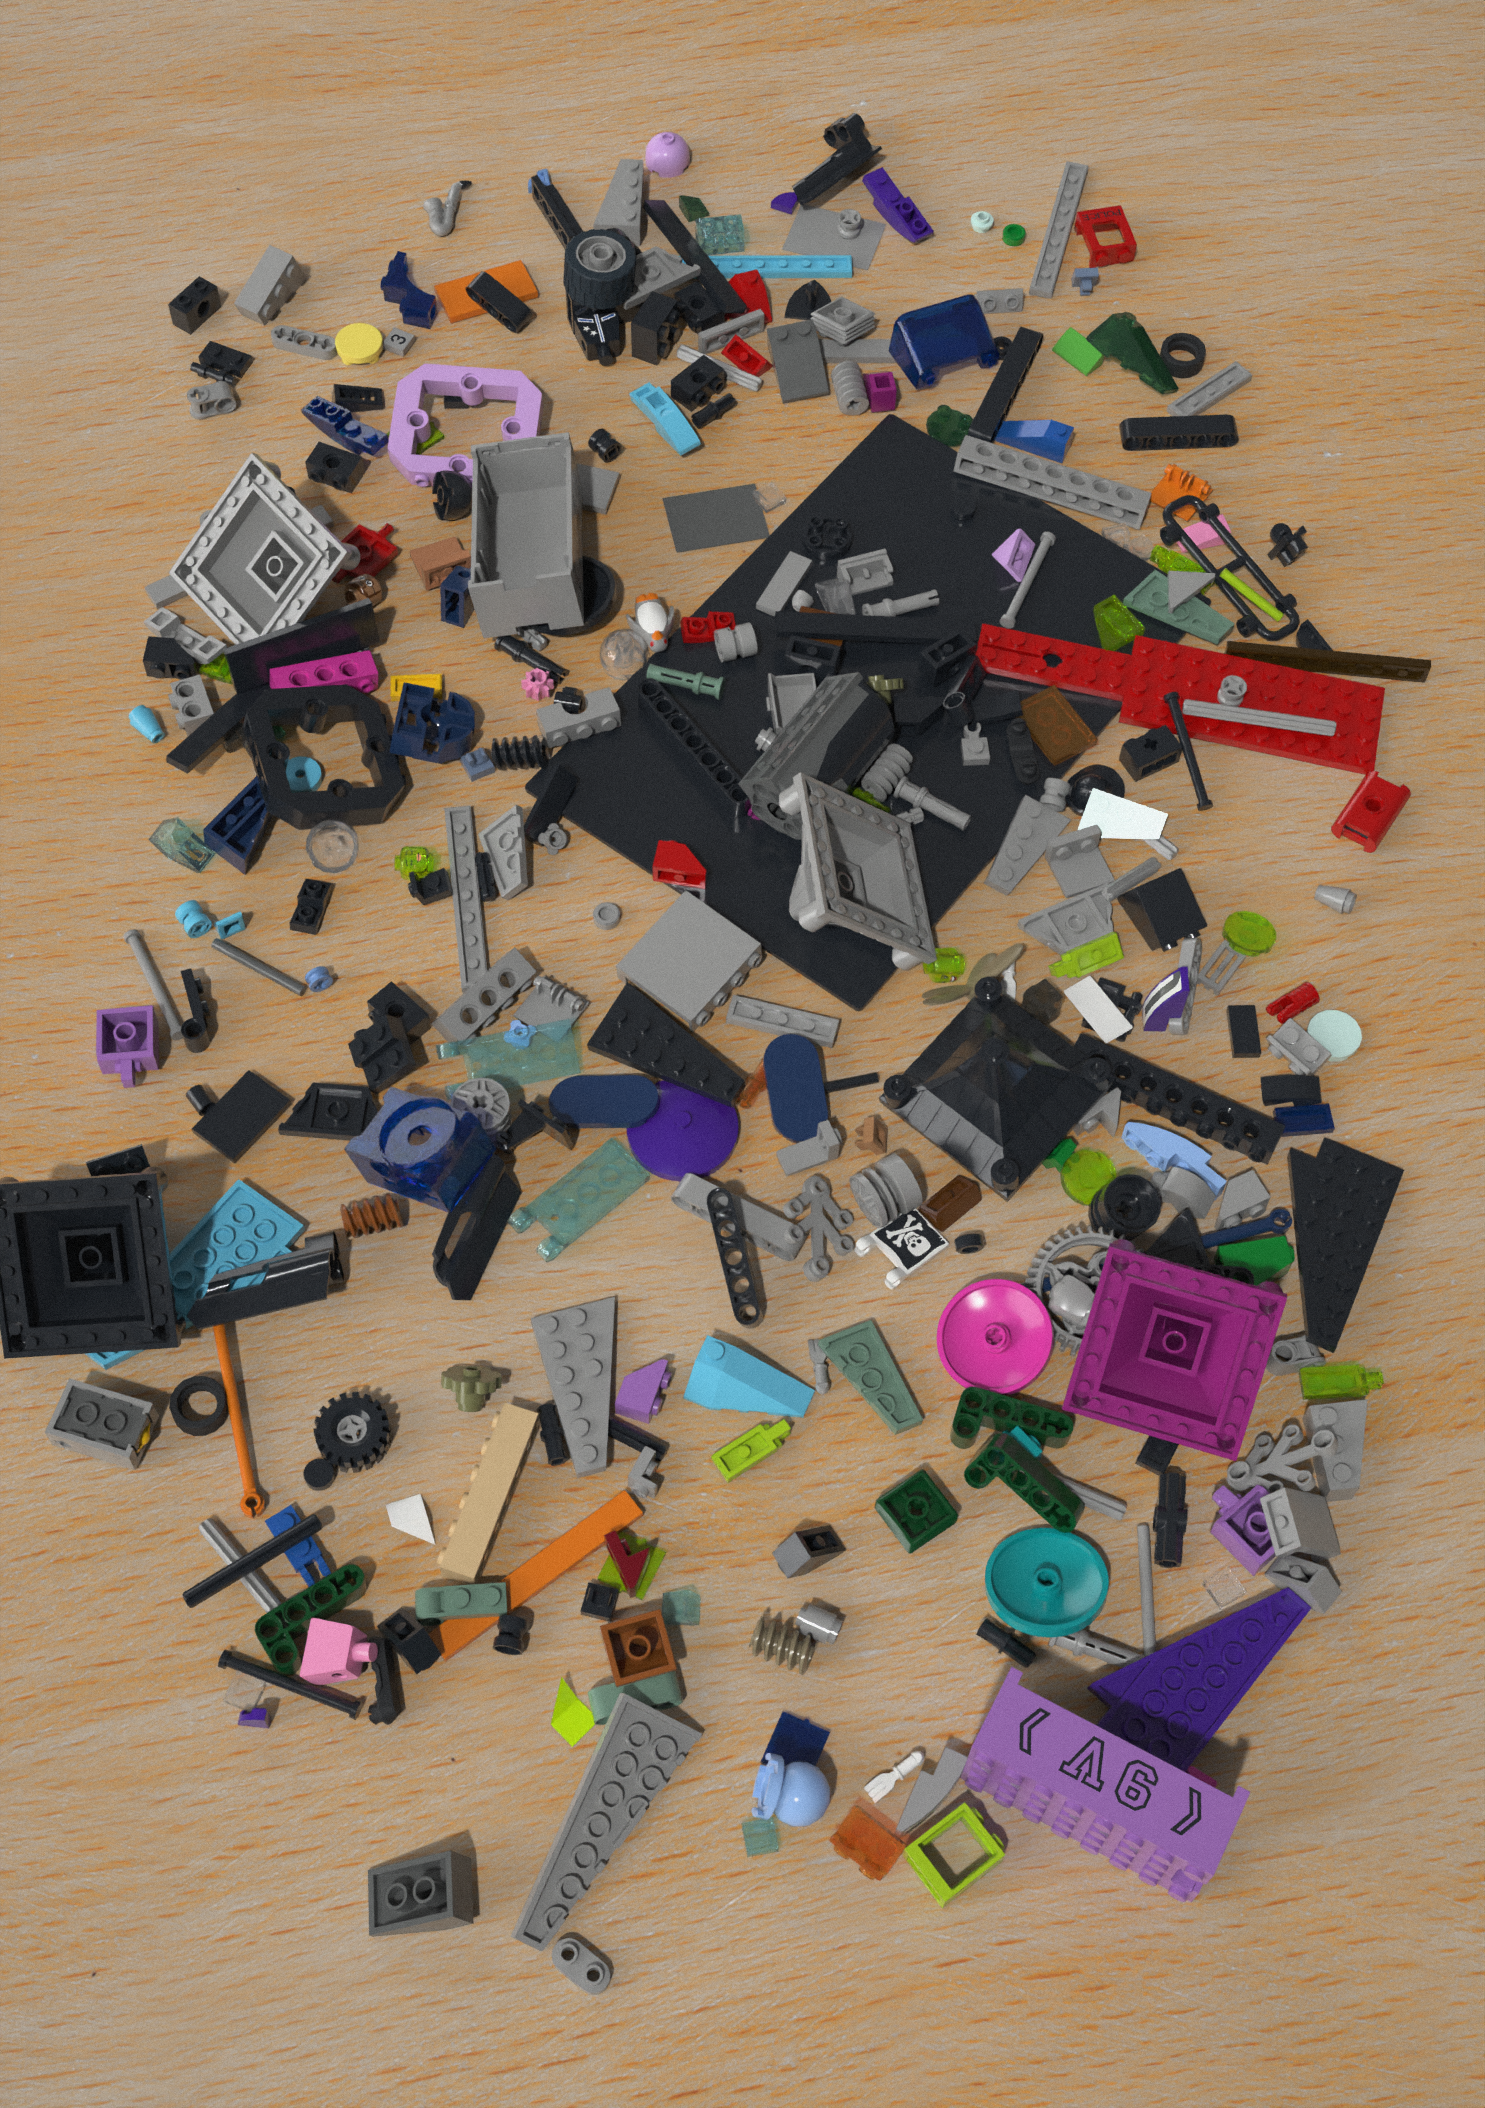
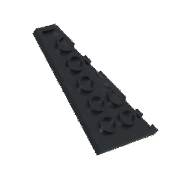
M628 982L587 1043L589 1051L733 1108L745 1088V1081Z

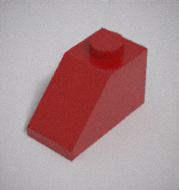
M672 840L658 841L653 862V881L705 889L706 869L685 844Z

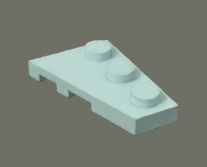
M1093 788L1078 830L1097 824L1101 831L1100 838L1159 839L1168 814Z

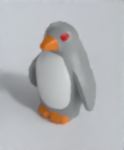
M656 593L639 595L635 601V621L627 614V623L631 631L638 638L642 639L651 651L662 652L667 648L668 637L675 622L674 608L670 606L669 614L667 615Z

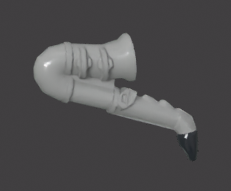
M464 180L453 183L445 201V208L441 207L442 201L439 198H430L424 202L423 208L429 215V226L435 235L446 236L450 233L453 227V218L457 208L459 192L471 186V181Z

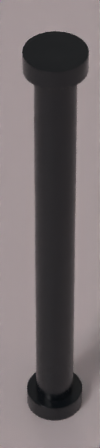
M1170 692L1164 695L1163 698L1165 703L1169 705L1177 735L1183 747L1182 751L1198 799V811H1205L1212 808L1213 803L1212 800L1208 799L1178 702L1180 698L1179 693Z
M227 1649L223 1651L218 1662L219 1668L226 1669L228 1667L348 1713L349 1718L354 1720L358 1718L363 1706L362 1701L355 1700L353 1702L233 1656L232 1651Z

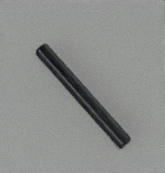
M312 1514L185 1591L182 1596L189 1608L197 1606L322 1530L323 1525L318 1516Z

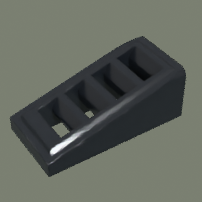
M334 384L333 413L383 409L382 388Z

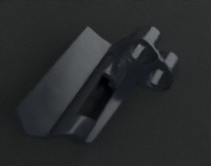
M450 1136L437 1161L447 1171L446 1174L448 1176H453L460 1183L432 1252L434 1257L433 1271L439 1283L448 1287L452 1300H471L521 1191L505 1172L506 1166L500 1157L493 1153H486L484 1150L461 1138ZM471 1212L459 1240L448 1259L445 1248L462 1214Z
M331 1231L306 1237L305 1249L214 1275L208 1283L205 1296L195 1301L186 1315L187 1318L198 1330L326 1300L328 1286L344 1283V1273L339 1259L340 1251L335 1232ZM266 1272L260 1285L227 1292L232 1280Z

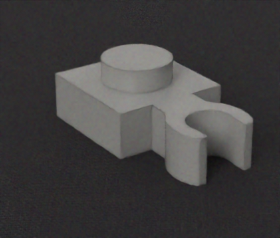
M977 723L976 731L974 732L968 730V725L964 726L963 735L965 738L961 739L960 744L963 766L989 765L987 737L979 738L981 733V725Z

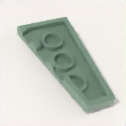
M1154 570L1123 601V605L1217 645L1234 628L1233 622L1195 596L1174 609L1173 613H1168L1167 577L1157 570Z
M872 1320L818 1341V1346L895 1435L922 1424L923 1418Z

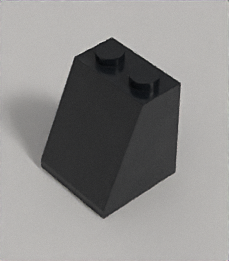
M1181 868L1117 897L1118 902L1152 951L1161 948L1163 952L1178 946L1176 940L1183 937L1196 938L1201 935L1199 930L1207 927Z

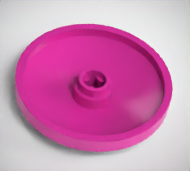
M1004 1279L979 1281L958 1292L945 1307L937 1328L938 1354L946 1371L962 1387L966 1389L978 1387L1005 1396L1011 1395L1031 1385L1047 1367L1054 1347L1053 1323L1050 1314L1041 1300L1025 1286Z

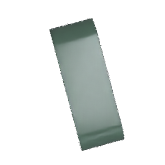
M676 1671L617 1688L615 1683H611L588 1691L592 1715L596 1725H605L620 1693H625L658 1711L678 1706L683 1702Z

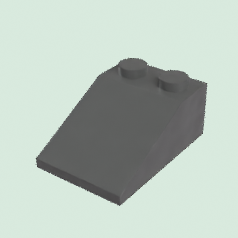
M813 319L766 329L768 350L782 403L785 404L829 394Z
M450 1850L369 1869V1936L441 1931L474 1924L471 1858Z

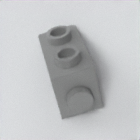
M829 1120L818 1123L816 1137L780 1149L776 1152V1156L785 1175L791 1176L837 1159L839 1144H842V1139L838 1129H833Z

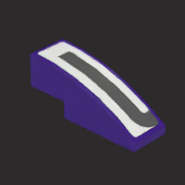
M1180 967L1169 974L1146 997L1142 1006L1143 1031L1165 1032L1169 1018H1181L1190 991L1188 967Z

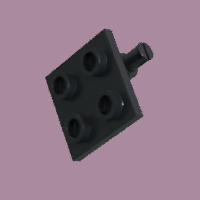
M522 1099L518 1102L522 1110L520 1115L506 1132L499 1131V1135L496 1134L497 1146L506 1154H512V1150H515L516 1145L540 1130L571 1151L575 1147L570 1139L571 1134L565 1129L567 1126L561 1120L554 1116L552 1119L548 1118L543 1114L545 1112L544 1109L533 1101L528 1104Z

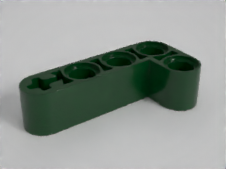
M969 1387L961 1394L950 1432V1439L956 1447L967 1449L974 1445L980 1426L1002 1433L1005 1430L1011 1432L1018 1426L1027 1436L1032 1435L1041 1445L1059 1449L1068 1444L1073 1431V1422L1069 1416L982 1388ZM975 1401L980 1407L970 1408L966 1405V1402ZM998 1409L1004 1410L1008 1416L999 1417L994 1411ZM1031 1418L1037 1425L1028 1426L1023 1422V1419ZM1043 1423L1047 1424L1045 1430L1042 1429ZM966 1427L972 1433L970 1435H962L957 1429ZM1056 1428L1061 1429V1434L1055 1432Z
M998 1433L994 1435L975 1454L964 1471L965 1481L976 1489L986 1487L996 1477L1000 1478L1059 1532L1068 1533L1073 1531L1084 1513V1504L1081 1499L1008 1434Z
M354 1564L343 1566L257 1620L255 1624L256 1636L278 1673L290 1676L300 1669L302 1658L293 1640L309 1630L311 1618L326 1620L365 1595L367 1582L359 1566ZM353 1579L357 1584L351 1586L347 1581ZM337 1586H339L340 1591H342L341 1595H338V1592L336 1590ZM324 1594L333 1595L330 1602L326 1604L318 1603L320 1596ZM303 1610L306 1612L301 1620H291V1616L295 1611ZM268 1628H278V1632L273 1637L266 1638L263 1636ZM283 1653H293V1658L289 1662H278L279 1657Z

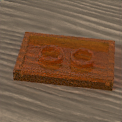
M1055 685L1021 701L1023 716L1016 718H1022L1026 721L1032 739L1054 766L1097 745V737Z

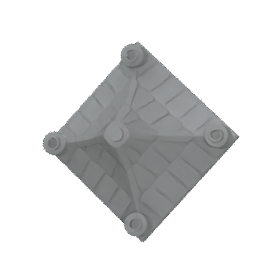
M251 453L173 565L169 574L231 641L237 645L302 622L340 569L352 570L358 566L360 552L356 546L342 543L281 480V471L278 465L264 461L258 454Z
M800 772L794 776V784L779 794L780 808L785 813L793 816L801 812L803 821L801 865H799L789 900V912L792 918L799 921L800 925L810 932H816L824 926L846 927L876 939L881 943L894 947L892 950L893 963L905 971L921 962L930 964L937 960L910 823Z

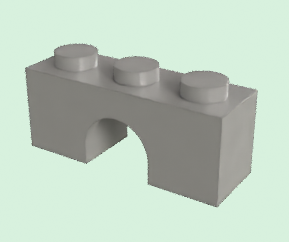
M610 687L585 694L586 710L580 714L567 713L563 709L561 702L536 709L538 727L543 738L545 737L547 740L548 748L562 746L567 742L587 738L590 735L610 731L621 726L620 709Z

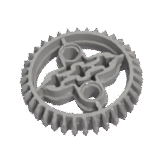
M1088 1226L1084 1234L1080 1227L1075 1229V1236L1070 1230L1064 1232V1238L1057 1234L1054 1237L1055 1243L1048 1240L1045 1243L1046 1250L1040 1248L1037 1252L1039 1258L1034 1257L1031 1264L1034 1267L1028 1268L1027 1274L1030 1278H1026L1024 1284L1030 1287L1028 1289L1043 1304L1042 1285L1045 1274L1049 1276L1051 1287L1064 1276L1070 1275L1087 1284L1090 1289L1096 1290L1102 1272L1099 1265L1104 1264L1107 1251L1095 1254L1086 1269L1073 1262H1061L1056 1265L1051 1263L1061 1253L1070 1248L1090 1245L1108 1249L1110 1243L1119 1239L1125 1240L1126 1236L1122 1234L1119 1239L1115 1238L1114 1229L1110 1230L1108 1235H1105L1103 1227H1099L1097 1233H1093L1092 1226ZM1140 1248L1137 1250V1252L1143 1253L1144 1250L1143 1248ZM1062 1317V1322L1067 1329L1065 1332L1052 1320L1054 1345L1057 1341L1061 1343L1060 1352H1064L1066 1347L1071 1348L1070 1356L1074 1357L1077 1351H1079L1082 1339L1074 1335L1084 1334L1086 1325L1078 1324L1077 1326L1069 1324Z

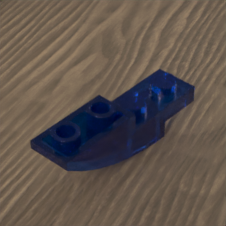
M316 396L301 409L302 414L319 430L357 455L365 452L373 456L389 441L386 433L353 419L350 410L322 397Z

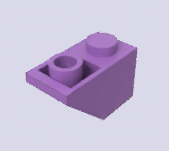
M661 1359L624 1377L615 1401L616 1414L647 1424L650 1423L652 1415H658L662 1404V1399L659 1398L662 1388L667 1390L672 1373L668 1372L667 1360Z

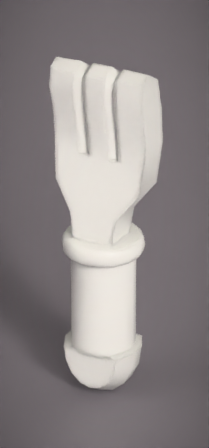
M1015 961L1002 972V975L1005 977L1000 982L1002 993L1013 1002H1015L1016 983L1013 979L1016 974L1014 971Z
M921 1751L910 1753L911 1755L892 1768L893 1771L891 1773L880 1774L864 1787L875 1804L894 1789L898 1779L903 1780L904 1776L918 1765L921 1766L923 1764L924 1754Z

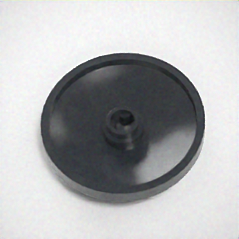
M583 556L584 626L550 630L548 623L528 626L544 634L569 635L587 630L598 624L613 608L617 595L614 577L609 568L594 558Z

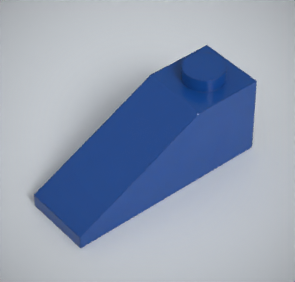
M1054 420L1004 421L995 441L1062 464L1071 447L1074 427Z

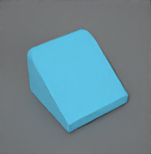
M241 911L214 923V927L221 939L246 929Z

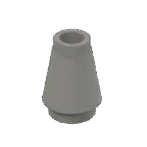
M1319 885L1314 899L1340 914L1344 912L1350 914L1357 894L1347 888Z

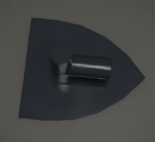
M816 280L804 284L790 297L786 307L785 318L811 320V317H813L811 313L831 302L829 294Z

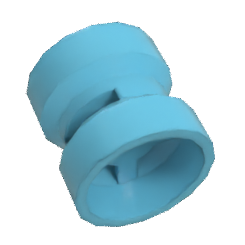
M196 900L183 903L175 912L177 920L184 925V930L190 938L204 935L212 926L211 920L206 914L202 913L203 909Z

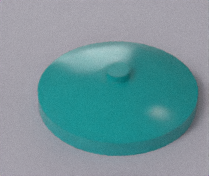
M1034 1528L1018 1532L1002 1541L994 1549L986 1565L985 1591L992 1609L1009 1626L1029 1635L1037 1637H1062L1076 1633L1090 1625L1100 1615L1108 1596L1109 1579L1103 1559L1088 1542L1070 1532L1063 1533L1053 1528Z

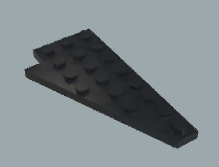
M1324 1137L1316 1158L1291 1148L1287 1160L1306 1342L1334 1353L1404 1170Z

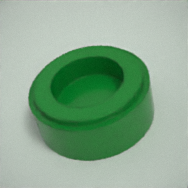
M1009 224L1003 229L1002 240L1009 246H1020L1025 241L1026 231L1021 225Z

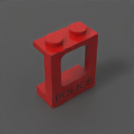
M1121 205L1077 212L1074 230L1076 235H1083L1089 250V268L1134 261L1137 243ZM1120 229L1124 243L1107 246L1099 244L1095 233Z

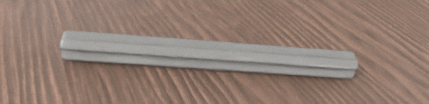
M1185 699L1182 706V713L1186 715L1333 736L1336 731V722L1325 719Z

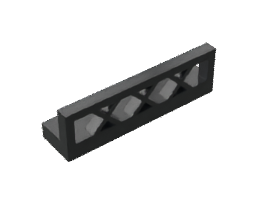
M538 175L532 176V198L566 250V245L571 241V238L583 231L554 185L544 186Z

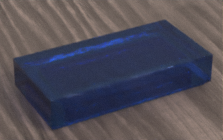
M1329 1104L1275 1108L1273 1111L1274 1121L1286 1126L1281 1137L1333 1133L1335 1129Z

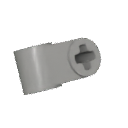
M224 381L193 387L187 392V399L191 403L189 408L190 415L195 419L200 420L215 415L227 414L236 407V401L231 388Z
M1304 1335L1276 1342L1271 1349L1266 1368L1273 1375L1283 1376L1297 1372L1317 1370L1323 1367L1326 1361L1324 1357L1320 1356L1316 1345L1306 1342ZM1276 1355L1283 1356L1287 1362L1280 1361Z

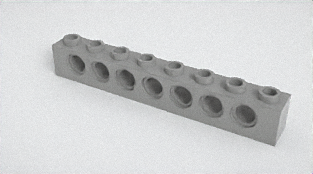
M965 435L960 446L954 467V472L1135 529H1140L1152 494Z

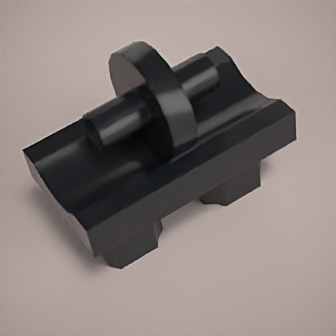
M1284 523L1275 524L1270 531V537L1276 543L1267 554L1270 560L1278 557L1284 567L1294 563L1299 558L1298 555L1309 548L1302 538L1307 532L1305 527H1299L1292 534L1288 525Z

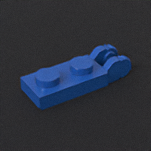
M292 1505L265 1520L267 1527L274 1537L301 1522ZM311 1536L284 1552L296 1573H300L308 1587L314 1585L315 1580L311 1573H308L306 1567L314 1562L318 1565V1569L323 1576L327 1577L332 1574L322 1558L323 1555Z

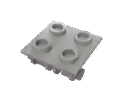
M538 975L533 982V985L536 986L535 989L513 1014V1017L528 1026L533 1025L538 1032L558 1043L586 1009L589 1002L548 977Z

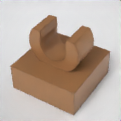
M874 1116L864 1118V1126H859L855 1129V1132L860 1137L863 1136V1139L855 1141V1145L860 1150H867L869 1148L875 1155L886 1153L887 1128Z

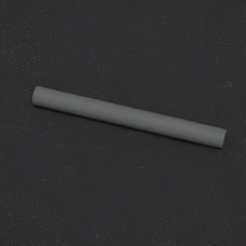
M218 938L212 942L211 947L299 996L305 994L307 988L304 985Z

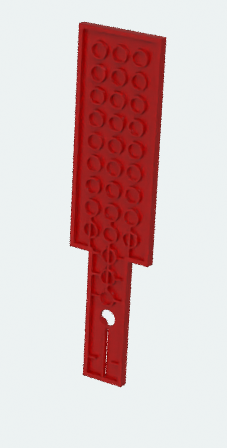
M982 624L976 655L986 673L1122 701L1118 722L1148 729H1157L1166 725L1172 734L1176 735L1177 731L1169 705L1164 701V695L1170 692H1178L1181 712L1185 699L1220 704L1217 694L1223 679L1231 675L1238 676L1247 685L1243 701L1238 707L1335 721L1336 731L1334 735H1320L1182 713L1190 738L1364 775L1368 771H1374L1385 694L1384 687L1135 635L1132 653L1129 655ZM1048 654H1055L1061 658L1062 663L1058 664L1056 668L1048 667L1043 657Z

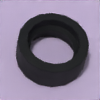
M1175 333L1168 336L1162 343L1159 356L1160 367L1172 377L1190 378L1197 375L1202 369L1206 349L1204 343L1198 337L1188 333ZM1174 350H1184L1193 354L1195 359L1181 361L1175 359L1169 353Z
M193 1376L183 1380L174 1389L170 1397L169 1409L176 1425L184 1433L192 1436H206L217 1431L224 1424L229 1414L227 1397L223 1387L215 1379L206 1376ZM198 1391L212 1393L217 1400V1407L212 1415L201 1421H191L183 1415L182 1404L187 1397Z

